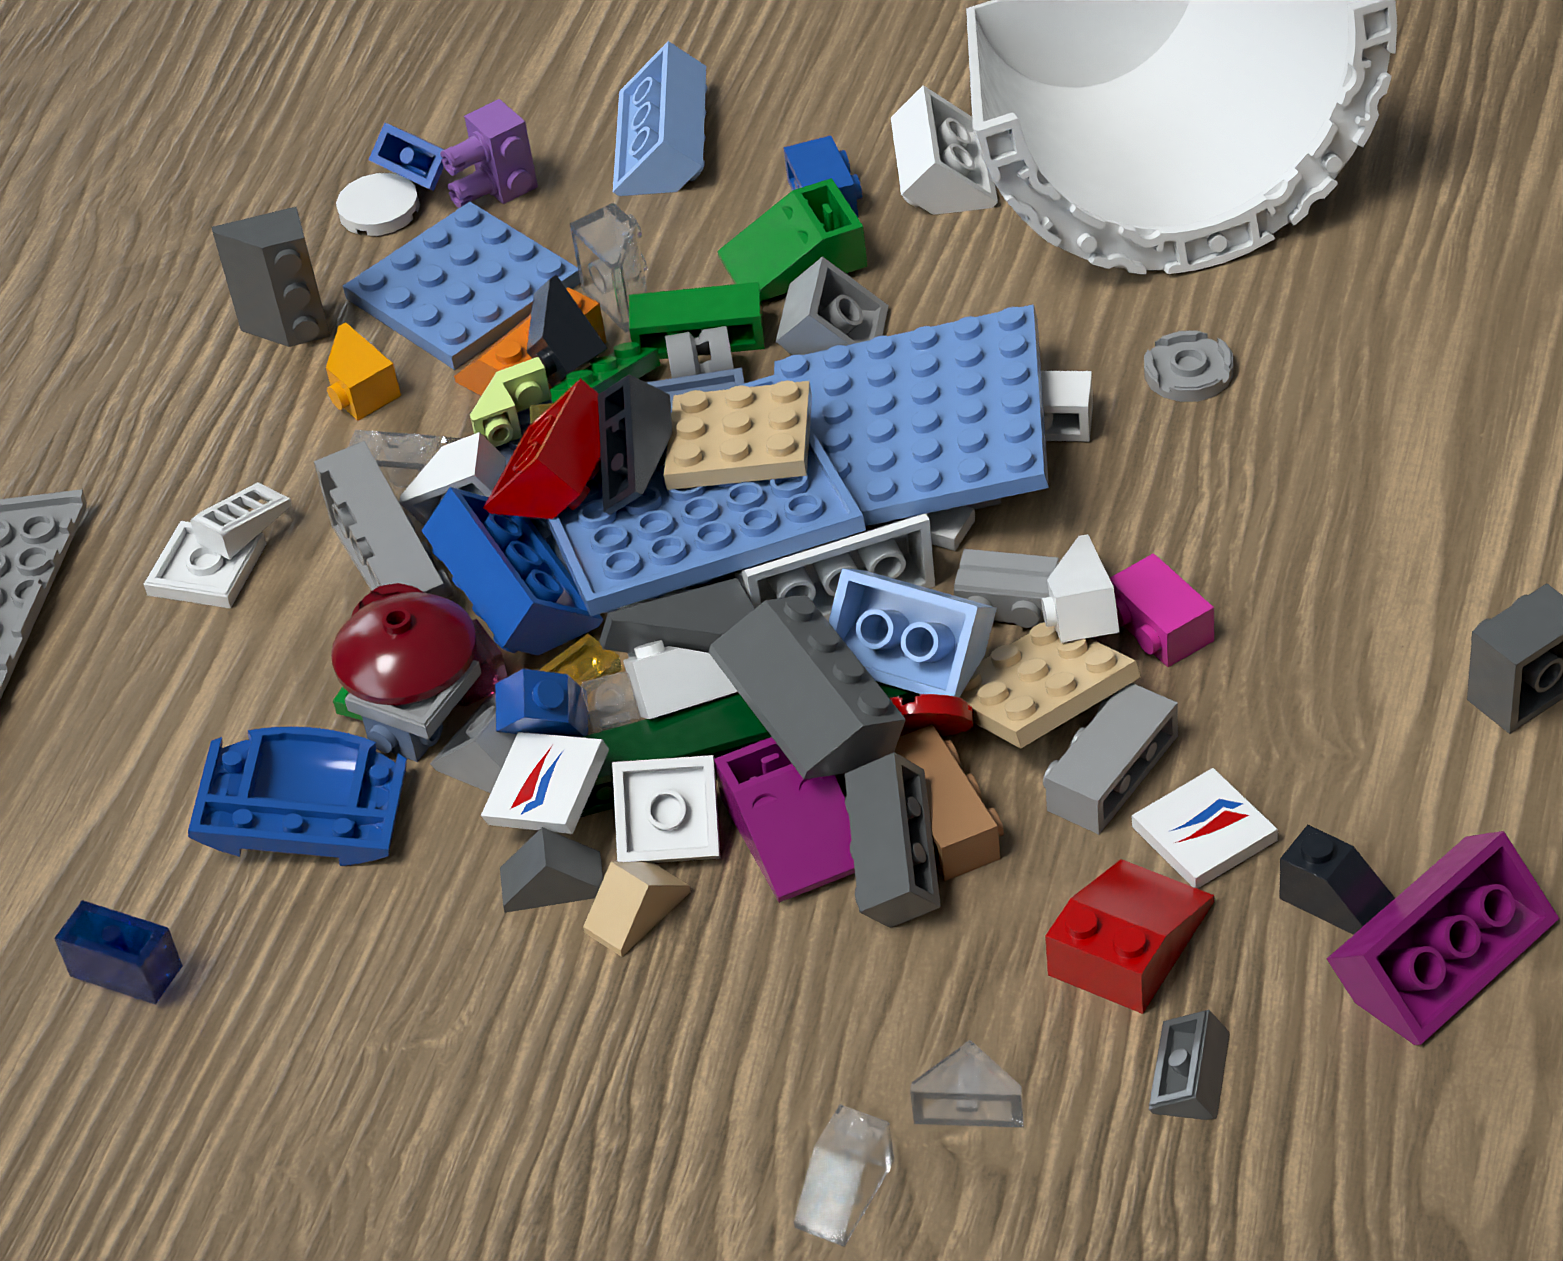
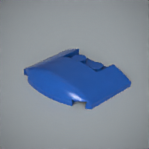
M271 727L248 730L249 740H243L224 748L222 737L211 741L188 828L189 838L208 847L239 857L242 849L337 857L339 858V865L346 866L389 856L407 767V758L398 753L395 763L376 751V742L349 733L312 727Z

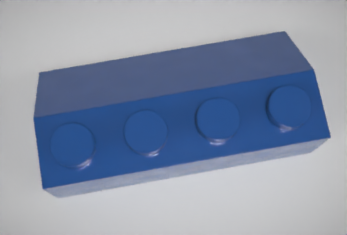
M453 487L448 489L421 531L432 545L433 554L444 562L453 575L452 581L463 590L472 602L474 613L483 619L493 632V639L498 646L510 653L521 651L539 656L600 626L603 618L600 614L590 617L572 576L528 517L490 514L483 508L489 497Z

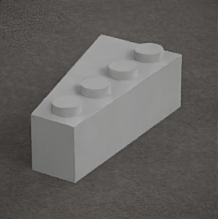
M365 441L314 461L331 526L371 591L382 585L401 583L417 587L424 593L444 598L453 595L452 586L443 569L439 571L435 569V562L429 547L425 542H420L411 519L404 513Z

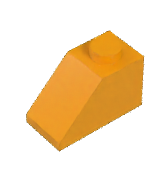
M345 322L338 326L326 365L330 382L327 392L336 408L339 410L344 408L359 421L399 398L401 393L394 364L349 324Z

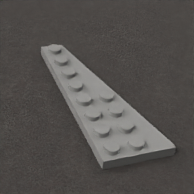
M83 489L0 499V699L86 510L87 501Z

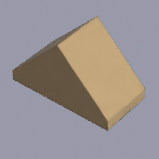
M611 861L584 923V933L623 957L691 892L690 885L653 862Z

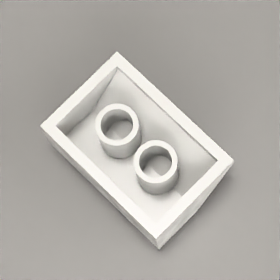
M923 85L891 117L901 195L910 205L914 207L920 206L933 215L993 208L998 203L996 187L981 157L973 131L972 116Z

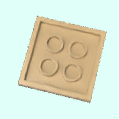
M780 381L774 385L755 387L740 385L727 390L709 392L693 390L685 394L674 395L671 413L672 435L667 444L664 468L667 490L807 476L812 405L810 381Z
M1045 622L1034 626L1029 634L1012 644L1003 645L993 650L989 657L980 662L959 698H962L968 702L970 707H973V723L1021 749L1139 679L1141 676L1136 660L1091 638L1061 643L1055 627H1046Z

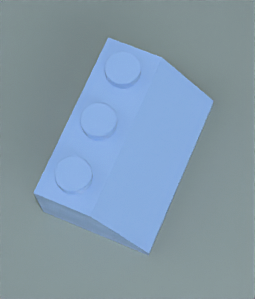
M842 568L829 623L875 681L919 694L960 697L985 656L997 607L865 570Z

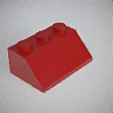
M580 378L528 426L483 507L490 514L554 519L567 506L574 510L583 502L590 492V488L586 483L592 480L601 469L598 413L599 393Z

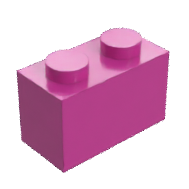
M1154 553L1110 577L1114 587L1119 627L1124 626L1137 639L1139 645L1147 654H1154L1165 666L1170 667L1214 642V607Z

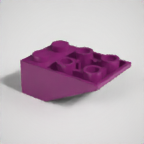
M772 737L714 759L720 798L779 903L855 873L854 860L850 853V842L852 839L849 814L846 810L844 795L835 775L803 779Z

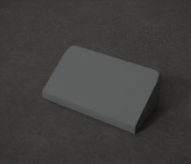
M1210 1010L1163 1021L1149 1103V1110L1153 1114L1201 1120L1217 1118L1229 1032Z

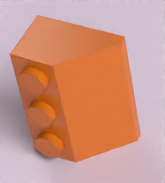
M567 287V291L604 344L607 343L600 303ZM531 314L454 376L456 383L482 396L497 371L532 359L526 351Z

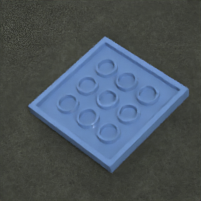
M468 202L344 284L343 289L347 300L455 370L502 338L528 317L532 312L534 293L550 278L557 275L565 288L569 287L571 289L580 284L582 278L578 267L472 202Z

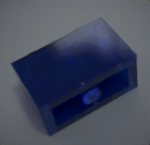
M84 900L79 903L54 938L70 977L155 1005L183 967L168 927Z

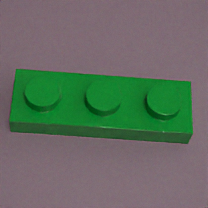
M637 342L616 345L613 348L614 352L591 360L589 367L567 374V380L550 389L552 403L556 402L580 378L600 394L629 374L636 378L642 377L660 366L658 348H640V344Z

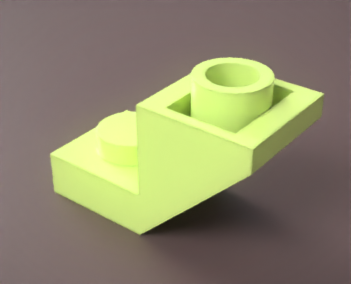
M539 357L495 373L470 414L474 434L480 432L494 447L522 438L517 412L551 399L545 367Z

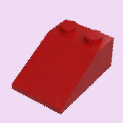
M1120 859L1070 898L1045 935L1048 976L1143 1014L1215 902L1214 895Z

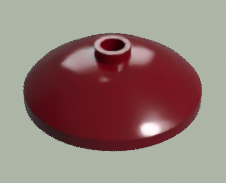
M399 593L378 599L366 605L342 626L333 642L331 651L332 665L340 684L355 697L382 705L410 704L443 692L465 674L476 654L477 636L472 619L455 602L427 593Z

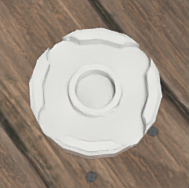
M376 173L363 176L349 183L340 192L336 201L341 224L348 231L358 234L357 230L366 231L367 236H381L405 227L413 220L412 214L415 210L418 212L420 207L415 184L395 173Z

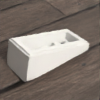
M257 482L203 510L193 517L190 522L197 543L230 560L290 508L292 503L290 498ZM260 499H262V500L266 501L267 503L262 504V503H260V502H258V501H259Z

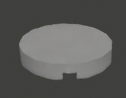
M1178 331L1162 336L1155 341V347L1150 351L1147 350L1144 355V379L1151 390L1163 398L1179 402L1202 401L1215 397L1228 387L1233 378L1232 351L1226 342L1218 337L1217 342L1208 339L1207 333Z

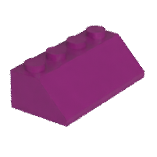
M1504 831L1466 836L1327 958V961L1354 1003L1413 1045H1421L1560 918Z

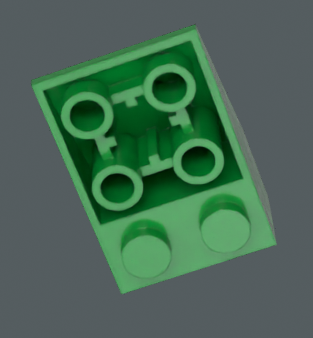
M832 178L792 190L717 251L718 257L734 284L759 282L761 301L787 293L789 284L821 257H824L845 274L867 267L863 225Z

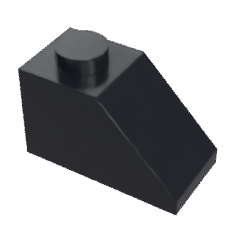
M557 275L550 278L534 293L526 350L532 359L540 358L545 367L547 381L551 387H554L565 380L567 374L582 369L607 349Z
M1310 825L1303 829L1280 858L1279 899L1353 935L1395 899L1353 845Z

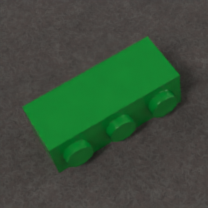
M759 282L629 295V332L631 342L639 343L640 348H658L660 359H668L665 336L689 332L694 338H697L704 329L723 326L727 327L731 352L765 349L764 317Z

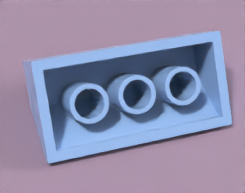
M669 41L619 91L613 193L618 196L678 192L689 180L694 181L704 168L703 148L706 138L704 134V119L706 116L705 94L707 91L706 65Z

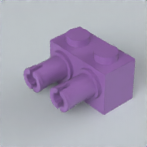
M500 99L465 115L469 138L440 152L443 158L441 159L446 171L452 176L473 164L475 165L476 171L448 184L450 198L458 208L487 194L495 196L502 204H505L538 187L526 123Z

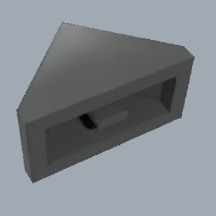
M542 827L500 867L504 912L596 898L604 879L600 851Z

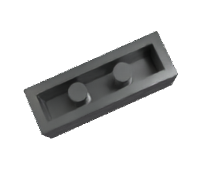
M893 752L845 773L847 791L845 806L850 820L852 839L850 842V853L854 860L857 886L855 888V900L859 907V913L891 928L941 908L924 769Z

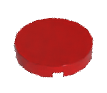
M920 694V696H915V702L902 705V698H890L906 719L900 736L933 724L940 737L968 731L974 726L973 707H970L968 702L962 698L949 695Z

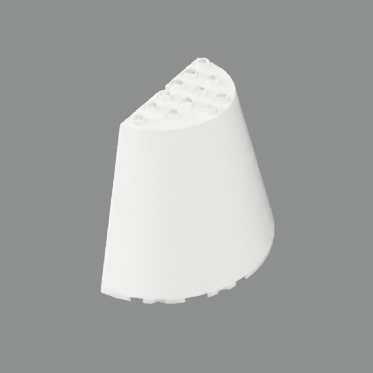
M991 0L966 8L973 131L981 157L991 179L1004 199L1021 219L1047 242L1084 258L1093 265L1107 269L1112 267L1125 268L1129 273L1146 274V270H1164L1167 274L1219 265L1248 254L1274 240L1275 237L1272 234L1289 222L1296 225L1308 214L1310 205L1314 201L1325 199L1337 186L1338 182L1334 179L1351 158L1357 146L1364 147L1371 135L1379 116L1377 110L1379 99L1387 94L1391 81V75L1387 73L1390 53H1396L1397 15L1395 0Z

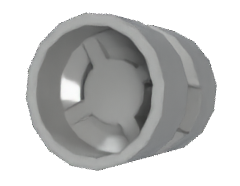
M726 326L704 329L697 338H694L689 332L665 336L672 378L734 369ZM697 355H710L711 360L699 364Z

